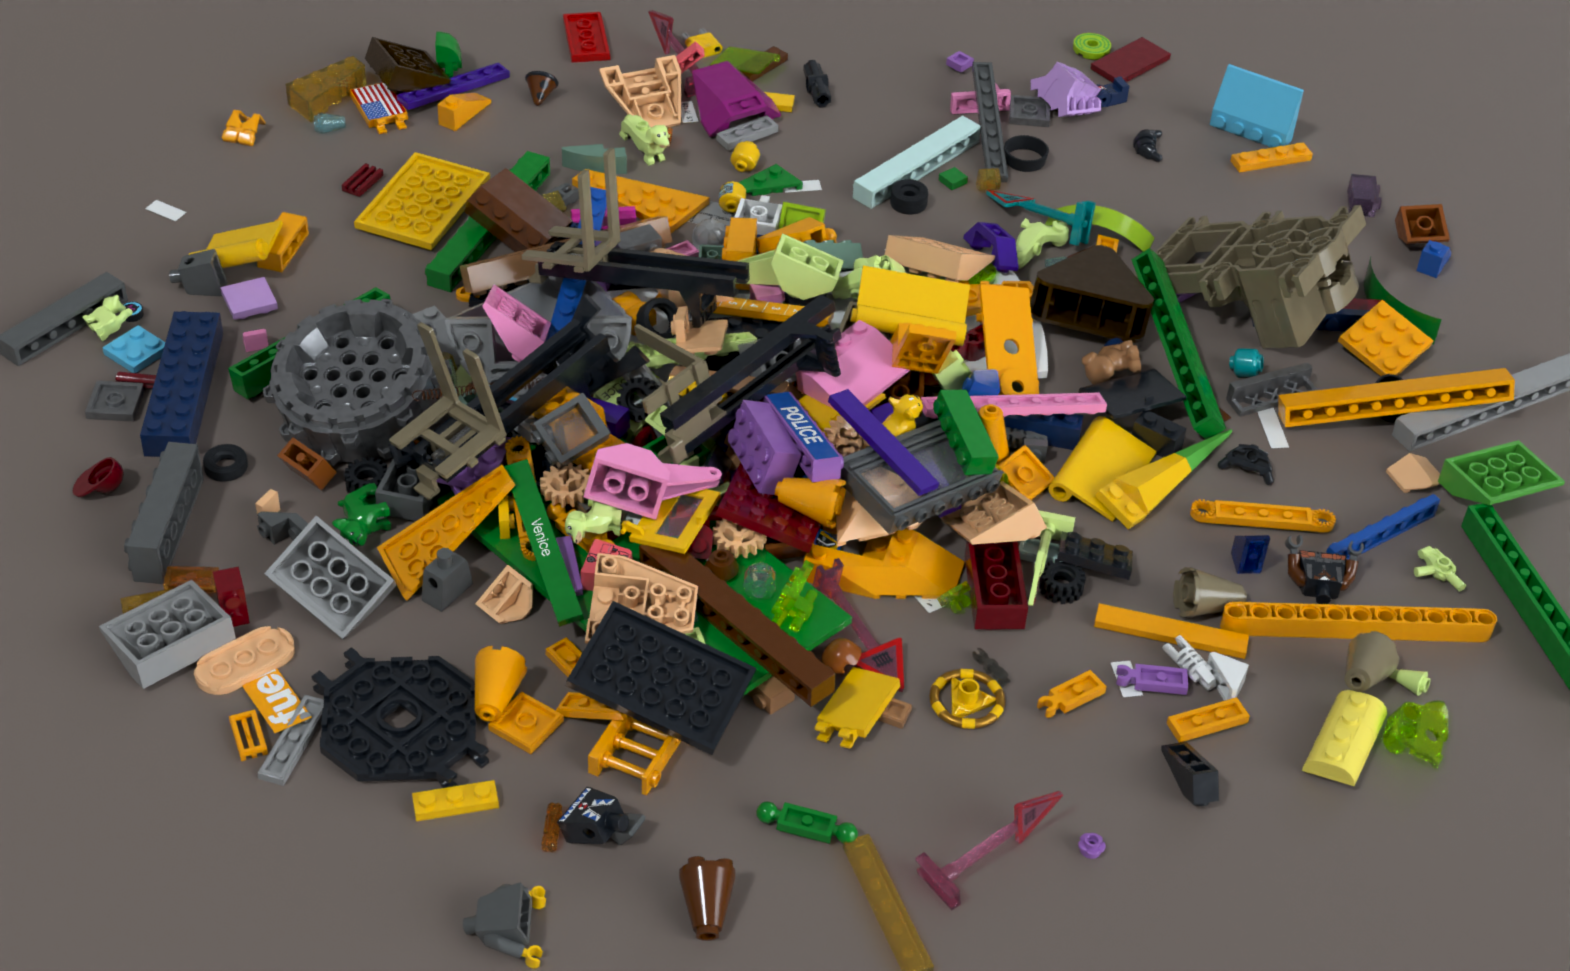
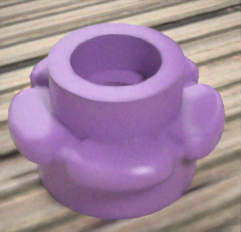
M1085 833L1080 837L1078 847L1083 856L1094 859L1101 855V852L1105 850L1106 844L1100 835Z

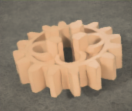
M837 416V421H829L831 428H824V431L827 433V439L830 443H833L834 448L843 457L865 449L866 446H870L842 416Z

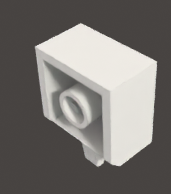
M762 195L759 201L741 198L735 218H757V234L765 235L778 230L782 204L769 203L770 196Z

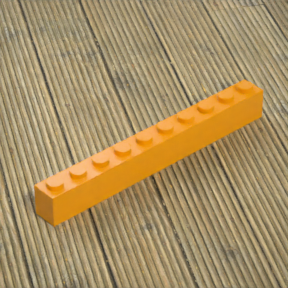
M1506 368L1281 394L1278 395V415L1286 428L1514 400L1515 379Z

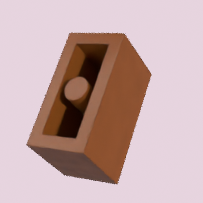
M292 438L277 455L290 470L321 491L337 473L323 457L295 438Z

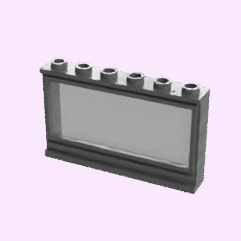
M940 420L895 437L939 482L936 490L918 496L871 446L844 456V467L841 469L840 479L846 481L843 487L888 534H891L898 530L902 531L917 522L921 523L931 516L940 515L953 507L957 508L967 501L976 500L979 496L986 493H993L1000 485L999 481L1003 471H998L994 467L992 474L965 475L957 462L953 448L949 445L945 431L942 430Z

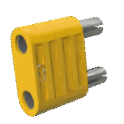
M704 28L699 30L700 35L690 37L687 33L682 34L686 47H689L696 41L704 49L705 56L703 58L717 55L723 49L717 39L711 33H707Z

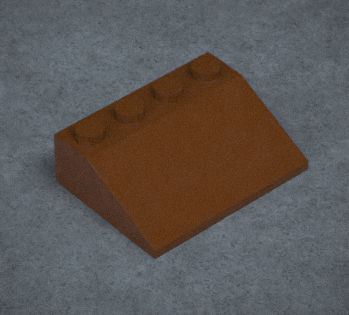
M507 168L480 186L467 200L465 207L467 215L514 252L555 242L558 237L549 236V230L554 226L569 227L573 222L572 219Z

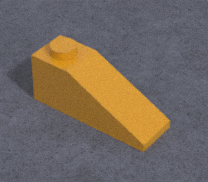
M477 93L449 95L437 104L439 125L456 131L491 103V99Z

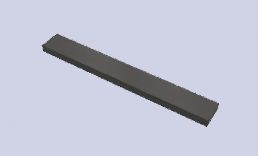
M972 62L987 182H1007L1008 172L992 62Z

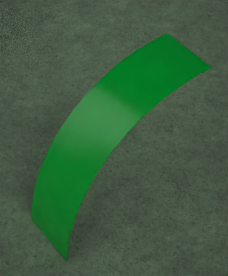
M1370 257L1364 278L1366 298L1385 300L1388 305L1430 337L1434 345L1442 319L1414 310L1392 296L1376 278Z

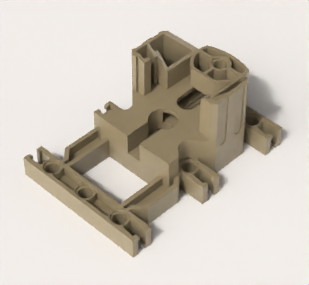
M1354 205L1350 213H1348L1347 206H1341L1329 220L1324 219L1322 216L1284 219L1282 210L1276 211L1272 218H1270L1271 213L1269 211L1262 212L1251 225H1248L1245 221L1209 223L1207 216H1201L1196 223L1194 217H1189L1155 252L1163 260L1176 294L1203 293L1209 307H1221L1233 301H1244L1245 305L1249 308L1262 348H1298L1305 345L1326 314L1337 313L1349 304L1357 294L1359 284L1352 262L1344 261H1351L1348 245L1366 226V221L1361 205ZM1196 252H1212L1203 263L1186 264Z

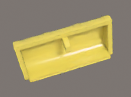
M1344 690L1338 693L1302 771L1355 786L1387 716V709L1384 703L1372 695L1353 690Z

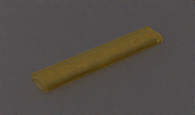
M870 835L859 836L852 842H843L842 847L901 970L934 971V965Z

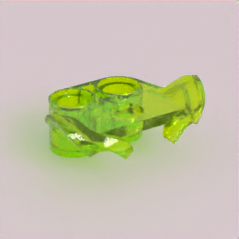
M1439 700L1428 702L1423 706L1413 702L1403 703L1387 719L1383 735V744L1386 749L1391 753L1400 754L1408 747L1410 749L1409 754L1428 761L1434 769L1438 768L1444 757L1441 754L1443 742L1447 741L1449 733L1447 705L1444 701ZM1426 730L1431 731L1435 735L1436 741H1432L1427 737Z

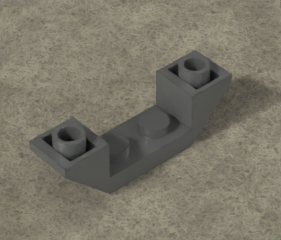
M260 512L257 514L259 523L257 529L263 538H268L274 545L289 536L294 541L308 525L297 513Z

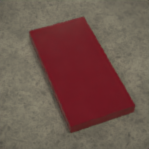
M1141 37L1091 63L1090 69L1112 83L1114 78L1120 76L1125 82H1128L1168 61L1171 53Z

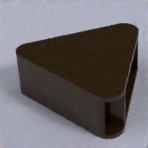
M1096 245L1037 272L1030 302L1031 317L1044 323L1112 339L1119 338L1122 341L1132 340V343H1139L1144 340L1154 298L1112 248Z

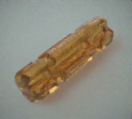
M551 802L547 806L544 836L541 843L544 852L549 851L553 853L557 850V839L560 830L557 821L562 816V805L560 803L555 804Z

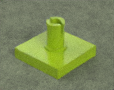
M783 202L778 229L808 217L824 223L826 209Z

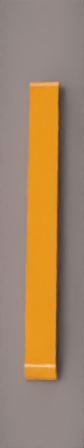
M1229 602L1224 606L1220 628L1249 636L1353 639L1360 633L1377 631L1388 636L1391 640L1487 642L1492 636L1497 616L1488 609Z

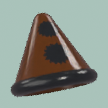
M531 71L525 76L536 106L541 105L559 85L555 76L544 71Z

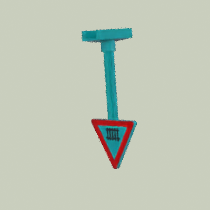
M992 190L986 191V195L1004 207L1022 206L1026 210L1066 222L1067 225L1072 226L1069 244L1075 246L1079 245L1080 242L1088 244L1096 202L1089 200L1077 202L1075 214H1068L1035 203V198Z

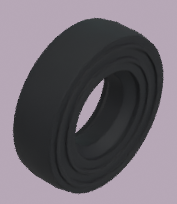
M217 445L205 453L203 458L204 471L209 478L215 481L227 482L241 477L247 470V455L237 445ZM223 459L235 461L230 466L221 467L216 465L218 461Z

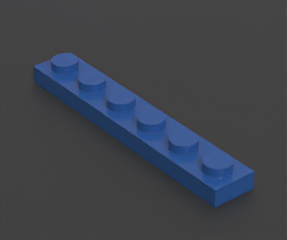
M1435 494L1421 498L1416 503L1401 508L1391 516L1387 515L1381 521L1373 525L1369 524L1363 530L1352 533L1339 542L1332 543L1327 548L1326 553L1346 555V559H1349L1350 555L1347 552L1349 543L1353 541L1351 545L1353 551H1359L1360 545L1363 543L1364 549L1361 553L1363 554L1435 517L1440 499Z

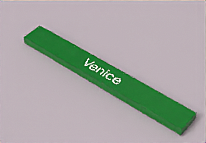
M525 459L504 466L515 483L511 491L559 627L584 619L528 460Z

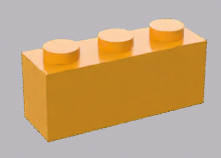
M286 212L281 213L275 221L282 220L283 225L268 257L265 260L257 261L258 268L277 272L284 271L309 235L307 217Z

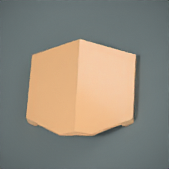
M1412 453L1407 454L1386 470V473L1404 493H1408L1410 490L1427 489L1440 484L1438 482L1440 473L1428 459Z
M507 565L475 604L500 624L523 620L533 608V584Z

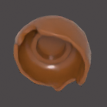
M836 638L824 649L822 663L831 667L834 673L844 674V667L846 665L854 666L858 663L861 656V647L849 639Z

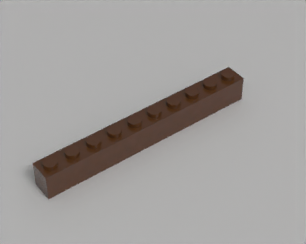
M643 544L639 546L640 563L697 585L698 592L695 611L810 707L834 692L835 673L831 667L824 665L811 651H807L794 637L789 636L780 629L776 622L769 620L760 609L752 606L741 594L736 593L724 580L714 575L707 566H703L690 552L682 554Z

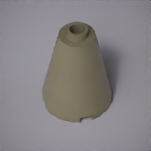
M1192 567L1181 569L1178 574H1182L1180 580H1175L1174 607L1180 608L1181 613H1178V615L1182 617L1223 612L1224 606L1227 603L1246 602L1247 593L1241 584Z
M1377 631L1356 635L1349 643L1347 649L1346 685L1353 691L1363 692L1392 675L1399 663L1395 643L1388 636Z

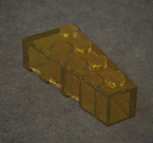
M351 56L285 84L288 105L308 121L313 122L317 114L326 113L329 106L339 104L344 96H350V89L366 85L365 64Z

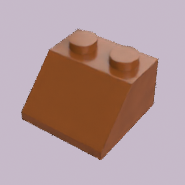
M1442 204L1400 206L1395 218L1399 239L1406 244L1428 243L1429 240L1449 242L1450 238Z

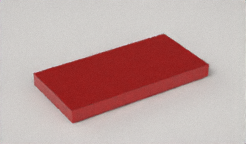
M601 12L563 14V23L572 63L610 60V51Z

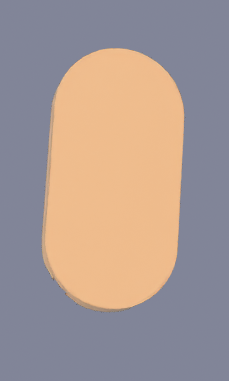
M271 626L257 628L201 657L194 670L196 684L201 690L209 694L223 695L242 688V685L286 665L292 659L295 652L293 637L283 628L271 629Z

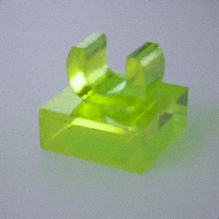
M964 581L938 597L937 600L941 607L950 603L952 612L957 613L962 610L958 601L962 603L964 608L971 604L970 598L964 595V593L971 590V587L967 581Z

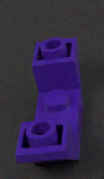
M977 222L964 234L963 239L974 249H982V247L991 248V245L993 246L991 255H995V260L991 263L996 267V270L1003 273H1008L1009 270L1018 271L1015 239L998 224Z

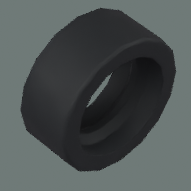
M661 297L652 299L639 308L636 315V324H640L665 339L673 338L675 335L671 333V321H673V315L677 313L678 308L669 299ZM659 308L664 311L669 321L668 331L659 333L654 330L649 321L651 309Z

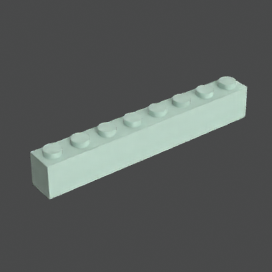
M964 116L959 117L862 177L857 178L853 184V198L870 209L890 198L891 188L897 181L904 179L919 180L979 143L981 126Z

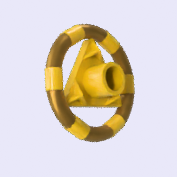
M960 668L946 672L935 680L930 689V704L934 712L943 721L959 728L976 729L988 726L1000 717L1005 708L1003 689L996 680L981 671ZM975 680L987 685L995 697L979 690L980 686ZM949 681H951L952 714L947 712L939 700V692ZM995 705L989 714L977 719L963 718Z

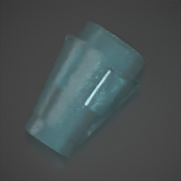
M325 113L314 115V128L316 132L326 133L345 128L344 116Z

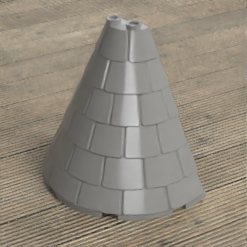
M549 276L542 284L528 283L507 293L551 322L563 278ZM587 281L583 295L588 294L601 308L600 312L588 323L587 327L595 336L599 333L607 336L610 352L620 360L625 355L629 345L632 317L627 315L625 310L612 300L610 295L597 282ZM483 303L462 311V313L446 318L445 323L450 344L452 347H455L461 358L460 363L470 375L462 353L466 348L479 356L487 381L492 384L519 362L512 358V353L508 351L482 306ZM542 372L539 376L536 377V379H541L542 377H546L547 375ZM526 385V390L523 388L513 397L517 399L520 398L523 394L530 390L528 389V385ZM603 386L591 391L590 396L597 392Z

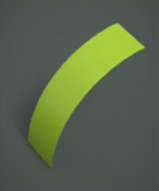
M1076 205L1064 206L1056 210L1075 214ZM1095 205L1092 224L1110 229L1124 236L1143 252L1151 247L1154 237L1141 224L1118 211ZM1048 217L1045 225L1051 226L1053 221H1057V223L1061 221Z

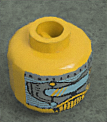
M734 181L724 183L719 191V206L726 212L736 213L741 198L746 199L745 187Z

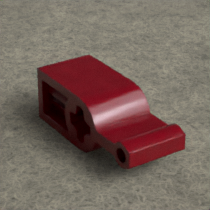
M983 324L966 332L963 346L953 345L951 351L957 350L964 361H977L985 357Z

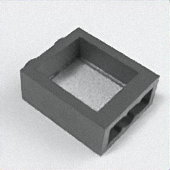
M584 393L579 394L535 421L532 426L533 432H531L534 441L538 445L542 444L547 451L545 456L552 466L556 465L559 470L602 444L610 436V431Z

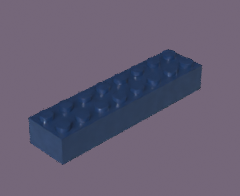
M174 311L140 433L144 457H160L161 452L165 451L168 442L196 444L223 337L220 313Z

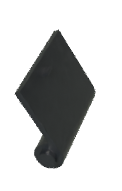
M1156 369L1080 388L1078 392L1100 393L1107 403L1105 413L1113 420L1186 400V395Z

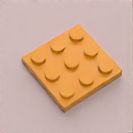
M1381 300L1339 337L1338 342L1378 375L1394 374L1398 376L1432 345L1433 340L1385 301Z

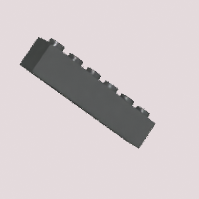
M108 272L98 276L0 334V354L15 365L20 366L86 326L87 324L82 317L90 315L95 309L101 307L105 298L118 295L121 304L128 301L124 282Z

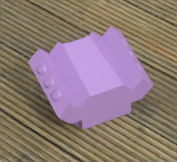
M1056 62L1046 76L1031 79V90H1038V97L1043 98L1051 106V110L1058 109V117L1088 115L1101 111V100L1097 97L1101 89L1082 71Z

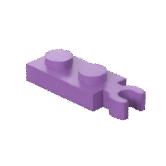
M1135 664V669H1131L1126 665L1117 666L1116 675L1118 677L1116 685L1118 686L1134 684L1135 690L1187 695L1188 674L1185 668Z

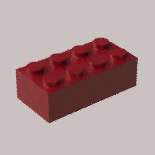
M967 541L964 557L974 629H1025L1028 603L1018 541L973 545Z

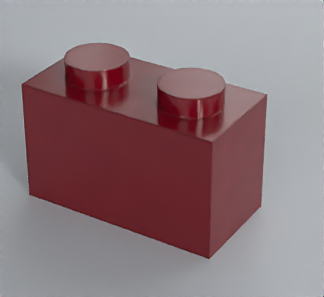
M239 566L213 571L218 605L231 617L233 627L250 624Z

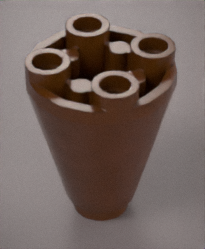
M693 856L688 858V864L683 865L679 869V880L696 938L711 941L718 939L719 932L722 931L735 881V868L733 867V861L727 858L714 861L705 860L701 856Z

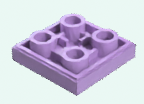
M265 277L221 287L222 296L234 320L245 319L248 316L260 313L266 314L278 309L277 302Z

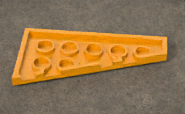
M500 465L377 547L406 601L423 585V571L426 566L437 558V551L442 548H448L454 552L514 488L515 483L503 465Z

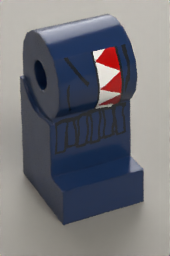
M1121 76L1114 78L1113 83L1106 85L1097 84L1101 89L1097 95L1101 100V108L1127 102L1130 86Z

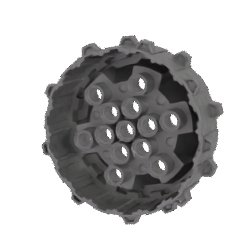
M361 299L344 301L345 305L338 307L335 304L320 309V314L312 318L311 315L297 324L298 328H296V331H290L285 339H281L276 345L277 353L271 367L270 384L263 388V393L267 403L276 404L284 420L279 431L285 441L295 438L323 457L331 466H334L337 462L354 463L356 459L360 462L363 457H366V460H370V457L375 459L383 457L385 460L393 458L389 450V444H391L389 439L440 399L441 388L417 324L421 321H418L407 310L393 305L392 300L382 299L381 301L370 300V302H362ZM431 321L424 322V324L428 325L434 330L436 336L437 331L434 325L431 323ZM445 360L449 374L451 375L452 370L449 360ZM437 388H439V389L437 390L438 399H436V397H435V392H436L435 390H436ZM429 389L433 390V394H434V399H433V400H432V398H431V391H430ZM417 390H422V391H424L425 400H423V397H422L423 392H422V391L415 392V393L413 394V397H412V393H413L414 391H417ZM427 391H428L429 397H430L429 400L427 399Z

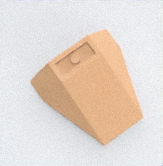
M598 553L585 643H589L613 601L683 634L693 633L698 586L625 556Z

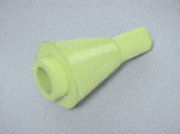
M1396 669L1389 676L1417 696H1420L1422 692H1427L1431 681L1428 678V672Z

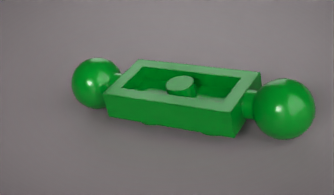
M769 801L762 802L756 810L757 818L761 822L768 824L776 820V830L829 844L832 835L836 836L842 844H852L858 837V830L854 824L844 822L836 825L838 816L786 802H784L782 810H778L777 806Z

